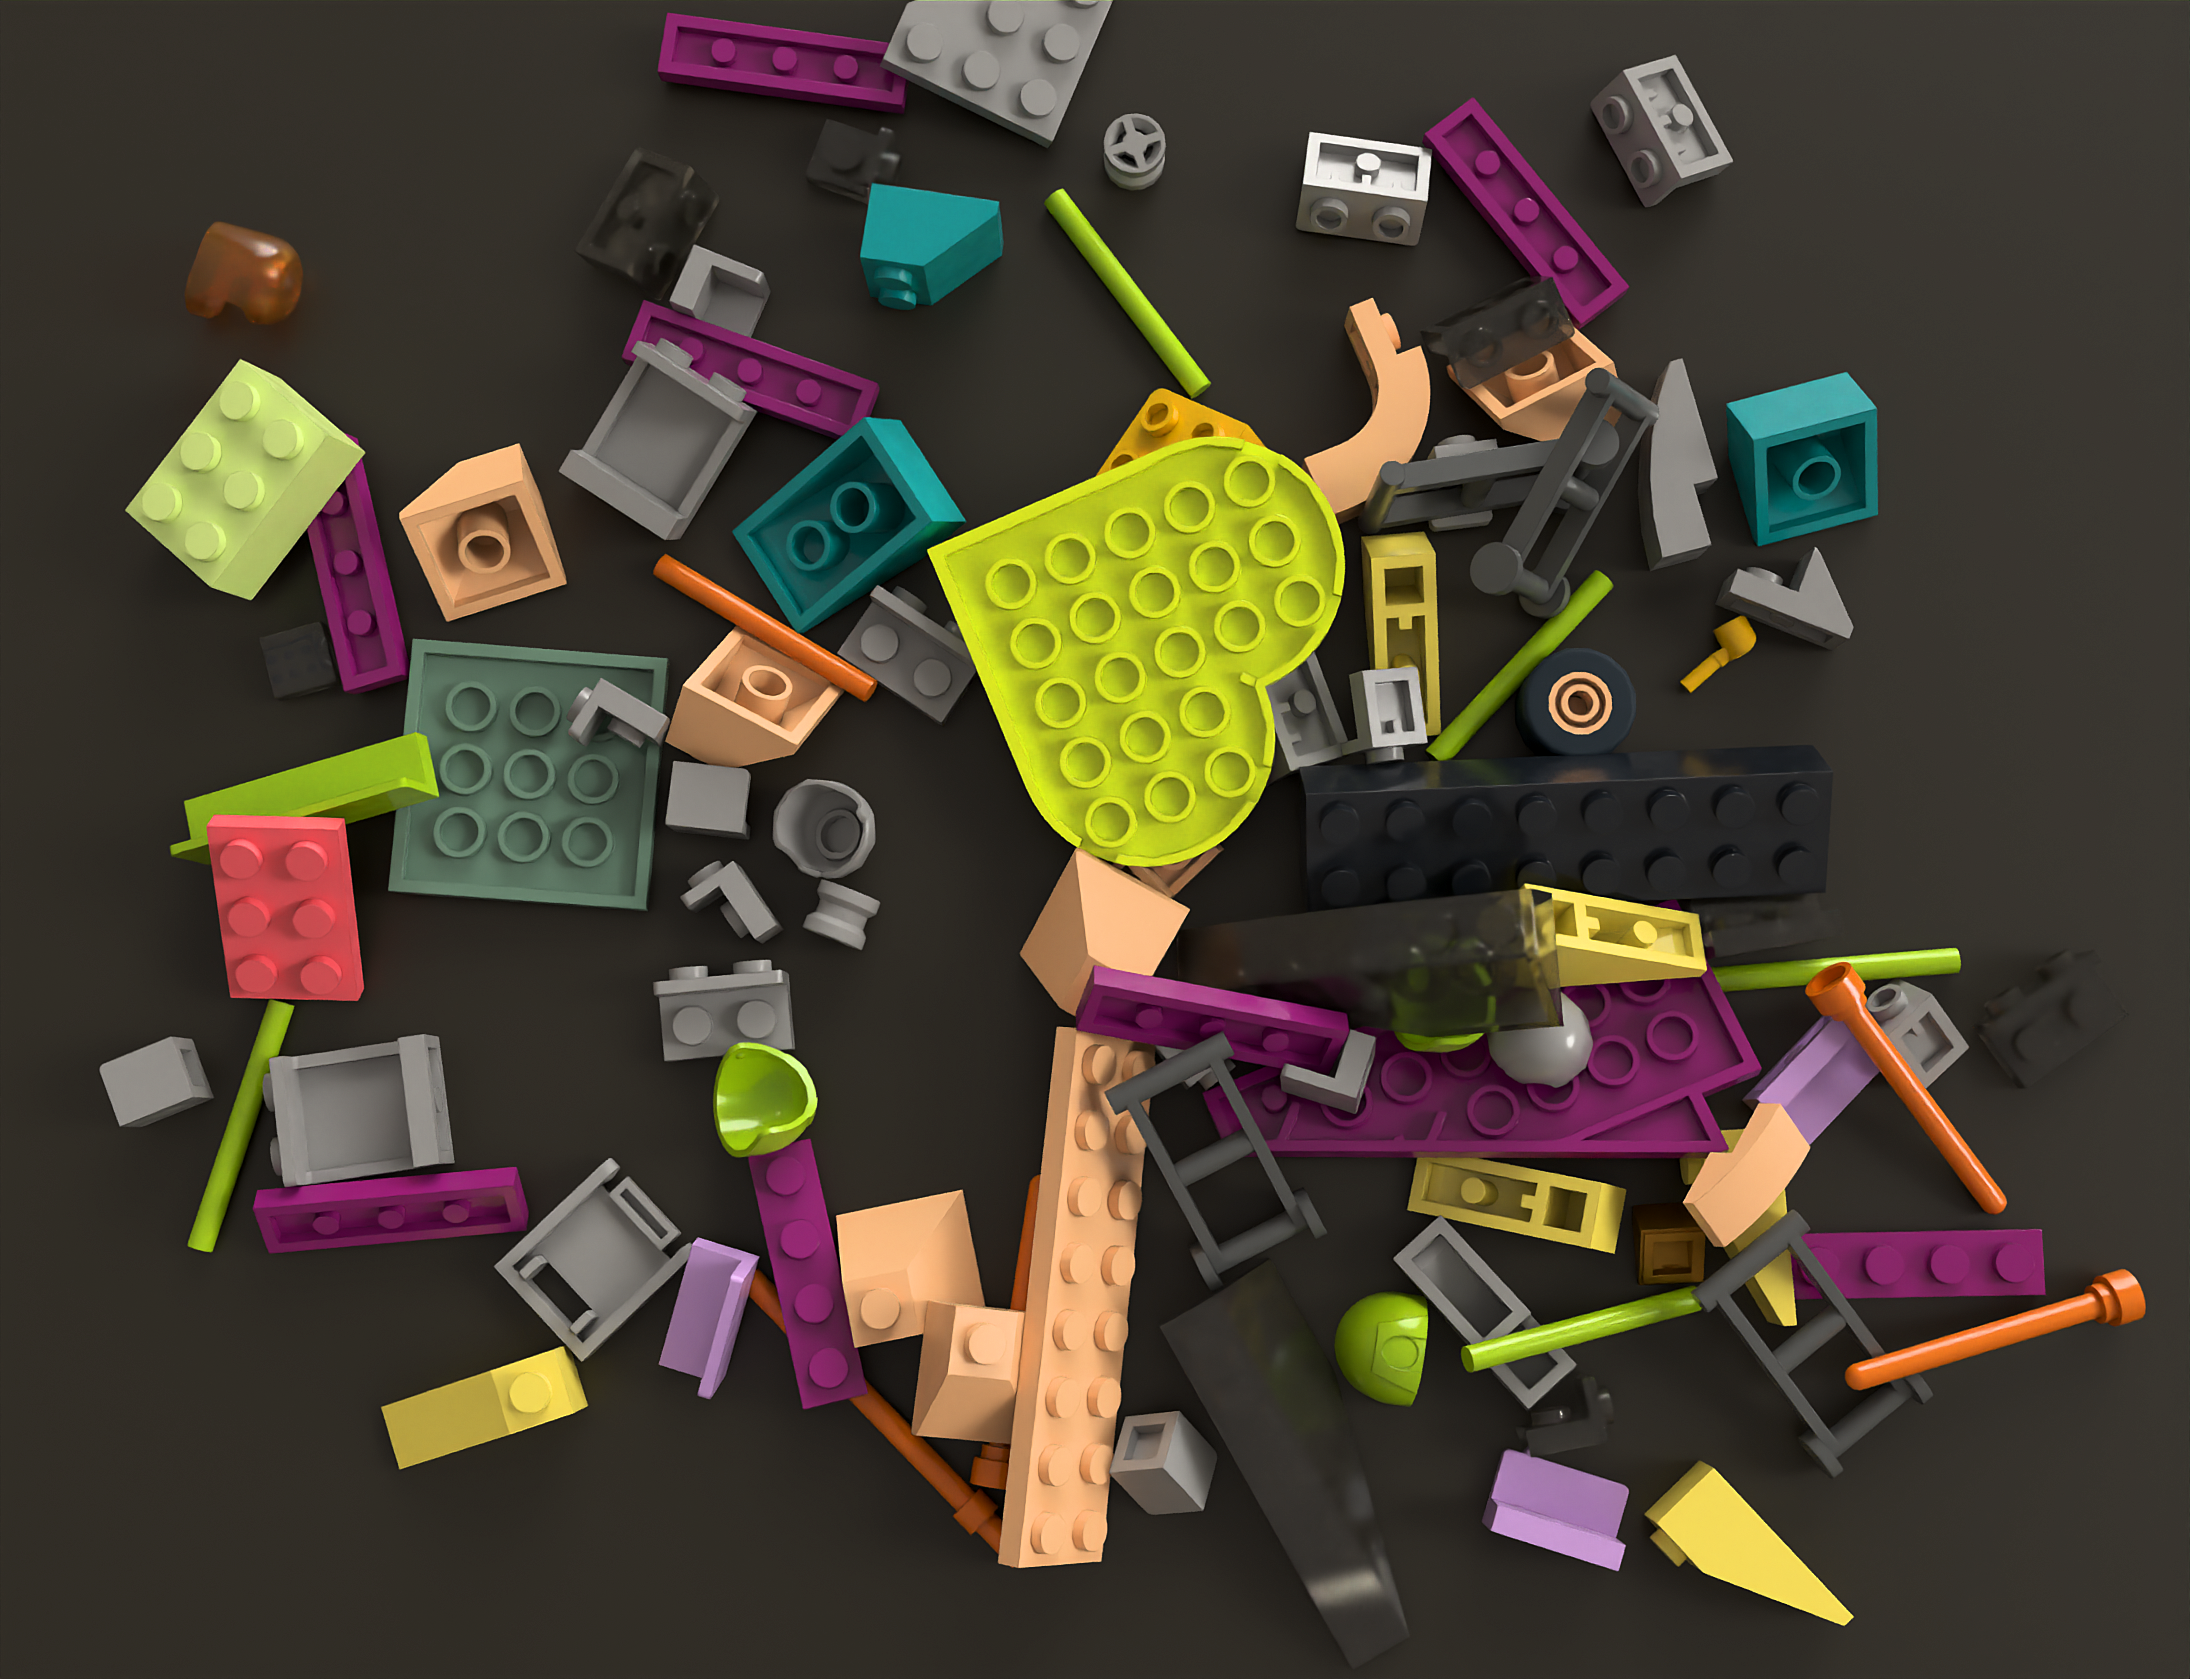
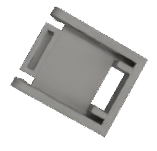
M609 1158L494 1266L581 1362L592 1356L686 1266L692 1246L691 1242L681 1247L672 1258L665 1250L681 1235V1232L630 1177H626L611 1192L604 1186L620 1170V1166L612 1158ZM548 1264L562 1276L591 1308V1310L583 1313L573 1324L532 1280Z

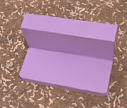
M1822 1015L1742 1101L1753 1111H1755L1759 1103L1781 1104L1808 1145H1810L1880 1071L1843 1021L1837 1022L1831 1016Z
M698 1237L691 1246L659 1365L702 1378L697 1396L710 1400L726 1376L760 1256Z
M1506 1448L1502 1451L1482 1523L1490 1531L1619 1571L1626 1545L1619 1541L1616 1536L1629 1489L1621 1483Z

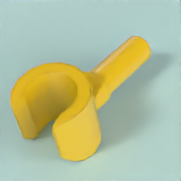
M1739 616L1713 631L1722 649L1712 653L1680 681V684L1687 692H1693L1720 667H1724L1728 662L1744 656L1753 648L1756 643V634L1745 616Z

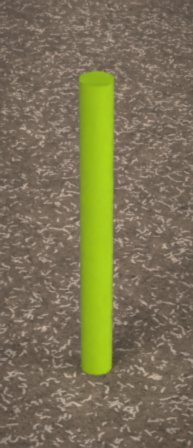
M1059 189L1052 193L1044 202L1046 208L1191 399L1199 396L1211 385V382L1065 190Z
M1595 570L1570 596L1565 609L1560 614L1549 618L1425 750L1426 755L1432 761L1451 760L1523 684L1526 677L1545 657L1549 656L1608 594L1614 587L1609 578L1600 571Z
M1957 948L1722 966L1711 967L1722 991L1730 992L1807 985L1820 971L1838 962L1850 963L1862 981L1959 973L1961 960Z
M269 999L187 1243L188 1247L204 1252H213L264 1099L263 1078L266 1073H270L269 1058L278 1057L295 1007L294 1005L275 999Z
M1689 1286L1463 1346L1461 1349V1359L1465 1369L1472 1373L1694 1313L1702 1309L1691 1295V1292L1697 1287Z

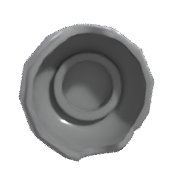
M807 779L787 790L774 810L773 840L775 846L792 859L799 871L816 878H843L862 867L876 842L874 814L867 801L849 786L835 781Z
M1524 987L1518 989L1497 1004L1498 1013L1490 1031L1486 1034L1491 1057L1498 1067L1505 1071L1506 1075L1522 1084L1538 1083L1558 1088L1567 1084L1586 1068L1593 1047L1589 1022L1583 1011L1564 993L1547 987Z

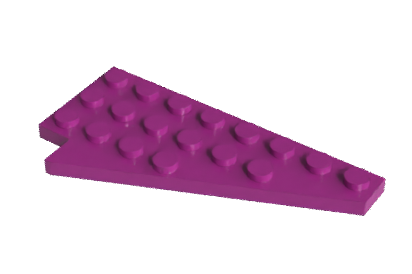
M1676 899L1667 900L1655 905V907L1682 911ZM1705 957L1707 971L1701 977L1549 987L1495 978V972H1493L1498 1003L1524 987H1547L1564 993L1585 1014L1593 1040V1047L1586 1068L1567 1084L1558 1088L1547 1084H1522L1506 1075L1505 1071L1498 1067L1491 1057L1486 1032L1474 1043L1460 1050L1451 1052L1413 1051L1406 1048L1398 1040L1392 1029L1389 1016L1354 1030L1376 1037L1375 1057L1356 1114L1281 1091L1280 1075L1282 1068L1266 1066L1234 1079V1082L1273 1157L1707 1159L1710 1152L1727 1153L1729 1147L1704 1098L1759 1075L1762 1067ZM1221 1085L1202 1093L1220 1139L1243 1128ZM1253 1152V1153H1251V1154H1249V1155H1247V1156H1245V1157H1258V1156H1257L1256 1152Z

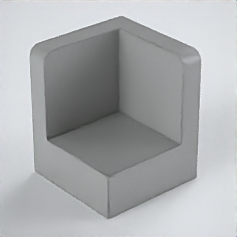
M694 244L669 302L674 311L751 338L771 290L763 272Z
M673 761L665 825L675 832L749 840L751 826L745 822L751 774L744 768Z
M1350 1029L1347 1041L1344 1042L1328 1076L1294 1065L1284 1064L1280 1075L1281 1091L1356 1114L1375 1057L1376 1037Z
M171 1036L106 1062L99 1069L120 1127H143L214 1098L192 1039Z
M1180 1411L1126 1416L1109 1474L1148 1514L1158 1515L1204 1511L1217 1462V1453Z

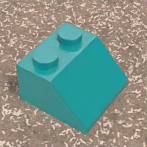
M872 183L860 260L870 297L878 298L879 303L900 310L914 309L916 303L932 306L1002 256L1004 241L999 201Z
M1847 372L1726 403L1728 457L1752 538L1757 546L1878 515L1877 407Z

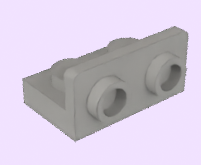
M1676 55L1623 70L1590 103L1593 113L1645 207L1658 204L1675 188L1721 173L1733 162Z
M1309 132L1296 228L1309 232L1410 246L1417 245L1428 200L1432 149Z
M876 585L870 594L872 603L843 643L837 655L842 660L876 679L879 685L943 726L978 676L977 669L958 624L952 621H948L943 628L923 615L928 607L905 589L896 586L893 592L890 593L881 586Z
M1313 652L1295 671L1280 681L1266 687L1275 723V753L1266 786L1273 785L1289 775L1299 773V767L1323 766L1347 757L1342 756L1341 743L1347 742L1348 739L1315 652Z
M771 960L733 963V974L708 977L707 966L669 969V981L653 982L654 996L659 997L663 1051L664 1061L666 1062L724 1057L730 1047L742 1042L763 1044L779 1051L795 1050L789 974L783 970H772Z

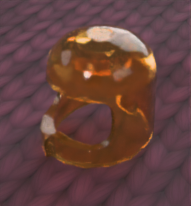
M224 221L214 222L207 230L200 244L195 262L188 276L185 290L186 308L192 315L209 319L213 318L214 315L218 316L224 308L226 301L239 306L245 312L246 318L251 324L264 326L279 323L286 319L299 300L303 284L301 259L295 249L284 239Z

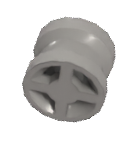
M1138 113L1125 114L1113 121L1104 137V167L1112 182L1121 188L1132 191L1145 189L1157 181L1163 171L1166 150L1165 135L1160 125L1149 116ZM1125 154L1128 157L1133 158L1135 164L1134 162L1129 161L1126 158H1123V155Z
M821 879L817 889L820 898L819 904L815 912L806 916L802 927L841 944L862 950L866 941L863 929L867 919L877 914L881 903L857 891Z

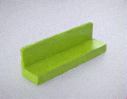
M414 732L186 800L184 805L191 840L171 845V856L207 865L211 864L206 826L213 815L345 818L346 825L438 798L439 792L427 736Z

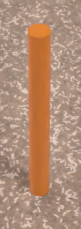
M665 554L657 562L653 571L655 577L863 702L868 701L874 693L878 681L671 556Z

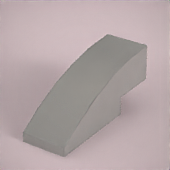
M1682 358L1670 361L1657 379L1651 401L1659 408V418L1656 423L1645 429L1639 452L1638 502L1640 524L1650 571L1697 559L1712 545L1697 495L1705 493L1718 479Z
M1441 1215L1393 1258V1261L1467 1345L1541 1326L1531 1316L1529 1309ZM1560 1348L1488 1369L1528 1412L1576 1368L1577 1364Z

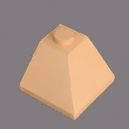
M1556 311L1446 366L1449 377L1503 430L1538 441L1560 438L1587 389L1585 379L1592 369L1604 368L1617 377L1614 362ZM1610 406L1604 420L1614 427L1622 413Z
M519 443L458 462L399 513L402 526L447 622L567 584L540 492Z
M736 625L683 684L665 742L690 754L699 761L709 765L737 768L794 755L845 690Z
M1076 848L1025 942L1020 955L1059 1008L1076 1017L1078 1004L1094 965L1153 976L1190 909L1081 848Z
M963 1190L836 1215L842 1284L855 1348L924 1334L928 1300L986 1307Z
M928 1300L911 1430L912 1435L1011 1444L1025 1311Z

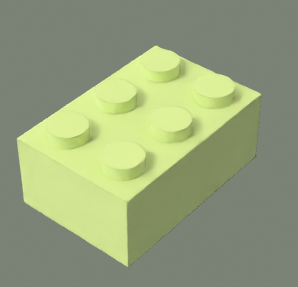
M240 359L125 511L211 588L252 600L366 452L282 379Z

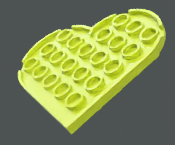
M1221 436L1198 437L1165 446L927 549L1022 780L1041 815L1056 832L1077 848H1081L1098 858L1113 863L1140 867L1163 866L1196 857L1227 839L1251 814L1266 787L1275 753V723L1266 687L1280 681L1295 671L1318 648L1335 619L1341 602L1345 576L1344 546L1336 516L1327 498L1311 477L1282 454L1280 455L1265 447L1246 442L1245 439Z

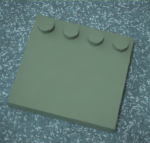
M413 639L403 736L414 732L427 736L439 797L396 810L388 891L399 894L648 912L663 745L660 748L645 739L640 748L630 744L607 729L612 719L606 716L588 746L585 747L574 741L568 734L572 722L567 720V714L578 694L585 687L594 690L600 678H603L665 715L670 667L668 658Z

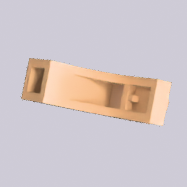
M1373 298L1350 306L1344 324L1371 390V418L1360 432L1346 442L1304 458L1301 468L1318 485L1327 498L1338 524L1361 514L1384 463L1388 461H1396L1400 464L1411 462L1421 441L1429 413L1430 381L1421 345L1397 354L1395 350L1401 348V342L1395 323L1388 313L1380 315Z

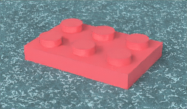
M213 815L206 829L230 998L358 1001L364 990L345 818Z

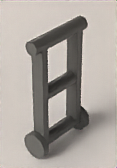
M1600 367L1592 369L1587 374L1585 379L1587 389L1502 543L1492 542L1481 547L1474 555L1470 565L1472 582L1479 590L1492 596H1501L1513 591L1519 594V601L1523 609L1540 619L1552 618L1560 614L1567 606L1570 599V585L1564 574L1645 429L1656 423L1659 418V408L1655 403L1606 369ZM1610 406L1622 413L1614 426L1619 436L1618 452L1607 466L1597 470H1590L1583 482L1574 477L1573 473ZM1560 498L1569 503L1570 507L1538 565L1530 572L1523 568V563Z
M1603 419L1573 473L1574 477L1583 482L1590 470H1597L1607 466L1618 452L1619 436L1615 428L1608 421ZM1559 439L1404 464L1388 461L1382 465L1358 518V526L1364 533L1375 534L1381 528L1521 506L1539 474L1496 481V479L1541 471ZM1465 483L1463 487L1396 497L1397 494ZM1559 498L1553 512L1566 514L1570 504Z
M1223 1031L1104 1091L1116 1115L1126 1110L1130 1112L1198 1238V1241L1188 1245L1211 1292L1223 1287L1219 1276L1220 1273L1308 1228L1311 1229L1315 1239L1327 1234L1305 1188L1302 1187L1294 1192L1290 1190L1223 1060L1235 1054ZM1211 1067L1243 1128L1173 1163L1141 1103ZM1256 1152L1286 1211L1217 1245L1186 1186Z
M1792 1209L1695 1288L1691 1295L1707 1313L1711 1312L1715 1307L1718 1308L1807 1428L1806 1431L1797 1437L1802 1448L1829 1478L1834 1479L1843 1471L1836 1458L1910 1397L1923 1405L1933 1397V1393L1919 1373L1886 1382L1831 1428L1828 1429L1788 1374L1843 1328L1847 1330L1867 1359L1882 1356L1886 1353L1801 1238L1810 1230V1227L1801 1215ZM1788 1249L1828 1306L1771 1352L1730 1295Z

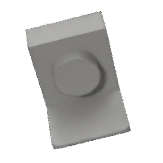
M1813 547L1800 559L1789 588L1782 586L1783 579L1770 571L1756 567H1749L1746 571L1737 569L1723 582L1715 605L1830 650H1834L1846 642L1854 628L1822 555L1816 547Z

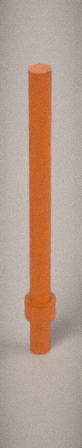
M758 1268L755 1271L748 1296L786 1334L776 1286ZM865 1379L868 1394L849 1400L956 1510L953 1515L955 1520L970 1535L976 1531L999 1554L1003 1520L995 1513V1510L998 1508L997 1504L981 1488L975 1492L921 1436L912 1435V1426Z

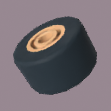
M1566 648L1545 657L1526 677L1515 700V724L1524 744L1537 756H1588L1611 753L1629 735L1636 716V692L1627 672L1610 656L1590 648Z

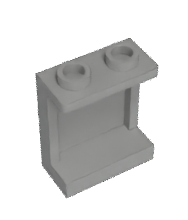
M660 338L656 346L652 343L637 341L631 351L637 355V358L582 450H571L559 472L664 540L681 539L757 411L742 402L747 392L734 382L716 372L708 380L689 368L694 358L673 343L663 338Z
M420 1034L400 1037L398 1041L295 1057L279 1056L269 1058L270 1073H266L263 1078V1095L268 1110L270 1112L275 1111L278 1137H274L271 1141L270 1154L273 1169L276 1175L283 1177L285 1187L315 1185L455 1163L438 1036Z

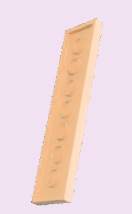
M1057 1027L998 1557L999 1564L1025 1568L1102 1561L1103 1543L1107 1535L1106 1514L1111 1477L1109 1470L1114 1457L1113 1448L1117 1410L1121 1403L1120 1381L1124 1344L1128 1337L1127 1315L1131 1279L1135 1271L1134 1249L1138 1213L1142 1205L1141 1183L1144 1154L1147 1146L1130 1112L1126 1110L1116 1115L1104 1091L1155 1066L1156 1047L1153 1044L1120 1038L1115 1039V1037L1077 1031L1076 1028ZM1150 1098L1141 1103L1148 1116Z

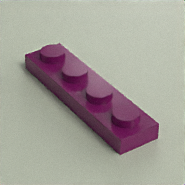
M667 13L657 70L661 81L904 114L909 80L880 67L889 45L887 42Z
M1474 97L1424 134L1423 145L1426 148L1432 149V156L1573 327L1580 330L1626 294L1629 289L1628 284Z
M643 300L621 357L625 364L632 366L637 355L631 351L637 341L652 343L656 346L660 338H663L694 358L689 368L710 380L713 373L716 372L743 388L747 394L742 402L754 410L837 440L863 417H870L880 391L878 383L646 300Z
M345 433L347 437L359 446L357 438ZM361 458L307 528L344 692L355 695L409 679L410 671L409 659Z
M1096 965L1092 968L1076 1010L1077 1031L1186 1050L1223 1031L1235 1054L1228 1059L1282 1069L1284 1064H1290L1326 1076L1329 1075L1349 1034L1347 1013Z
M811 1139L793 1142L783 1149L772 1153L749 1156V1167L803 1411L867 1395L868 1392L858 1347H854L842 1276Z
M517 1167L257 1190L253 1205V1211L269 1254L526 1231L529 1216Z
M2042 1229L1806 1233L1801 1237L1846 1299L2046 1295ZM1791 1255L1795 1299H1823Z

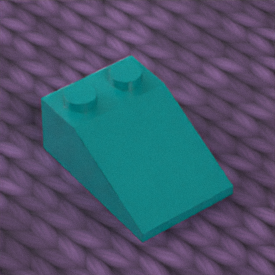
M863 417L737 526L732 533L794 630L800 634L805 633L872 591L876 585L880 586L924 558L928 554L927 549L942 543L967 521L901 420Z

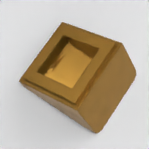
M1683 1202L1633 1206L1632 1223L1638 1284L1703 1282L1706 1234Z

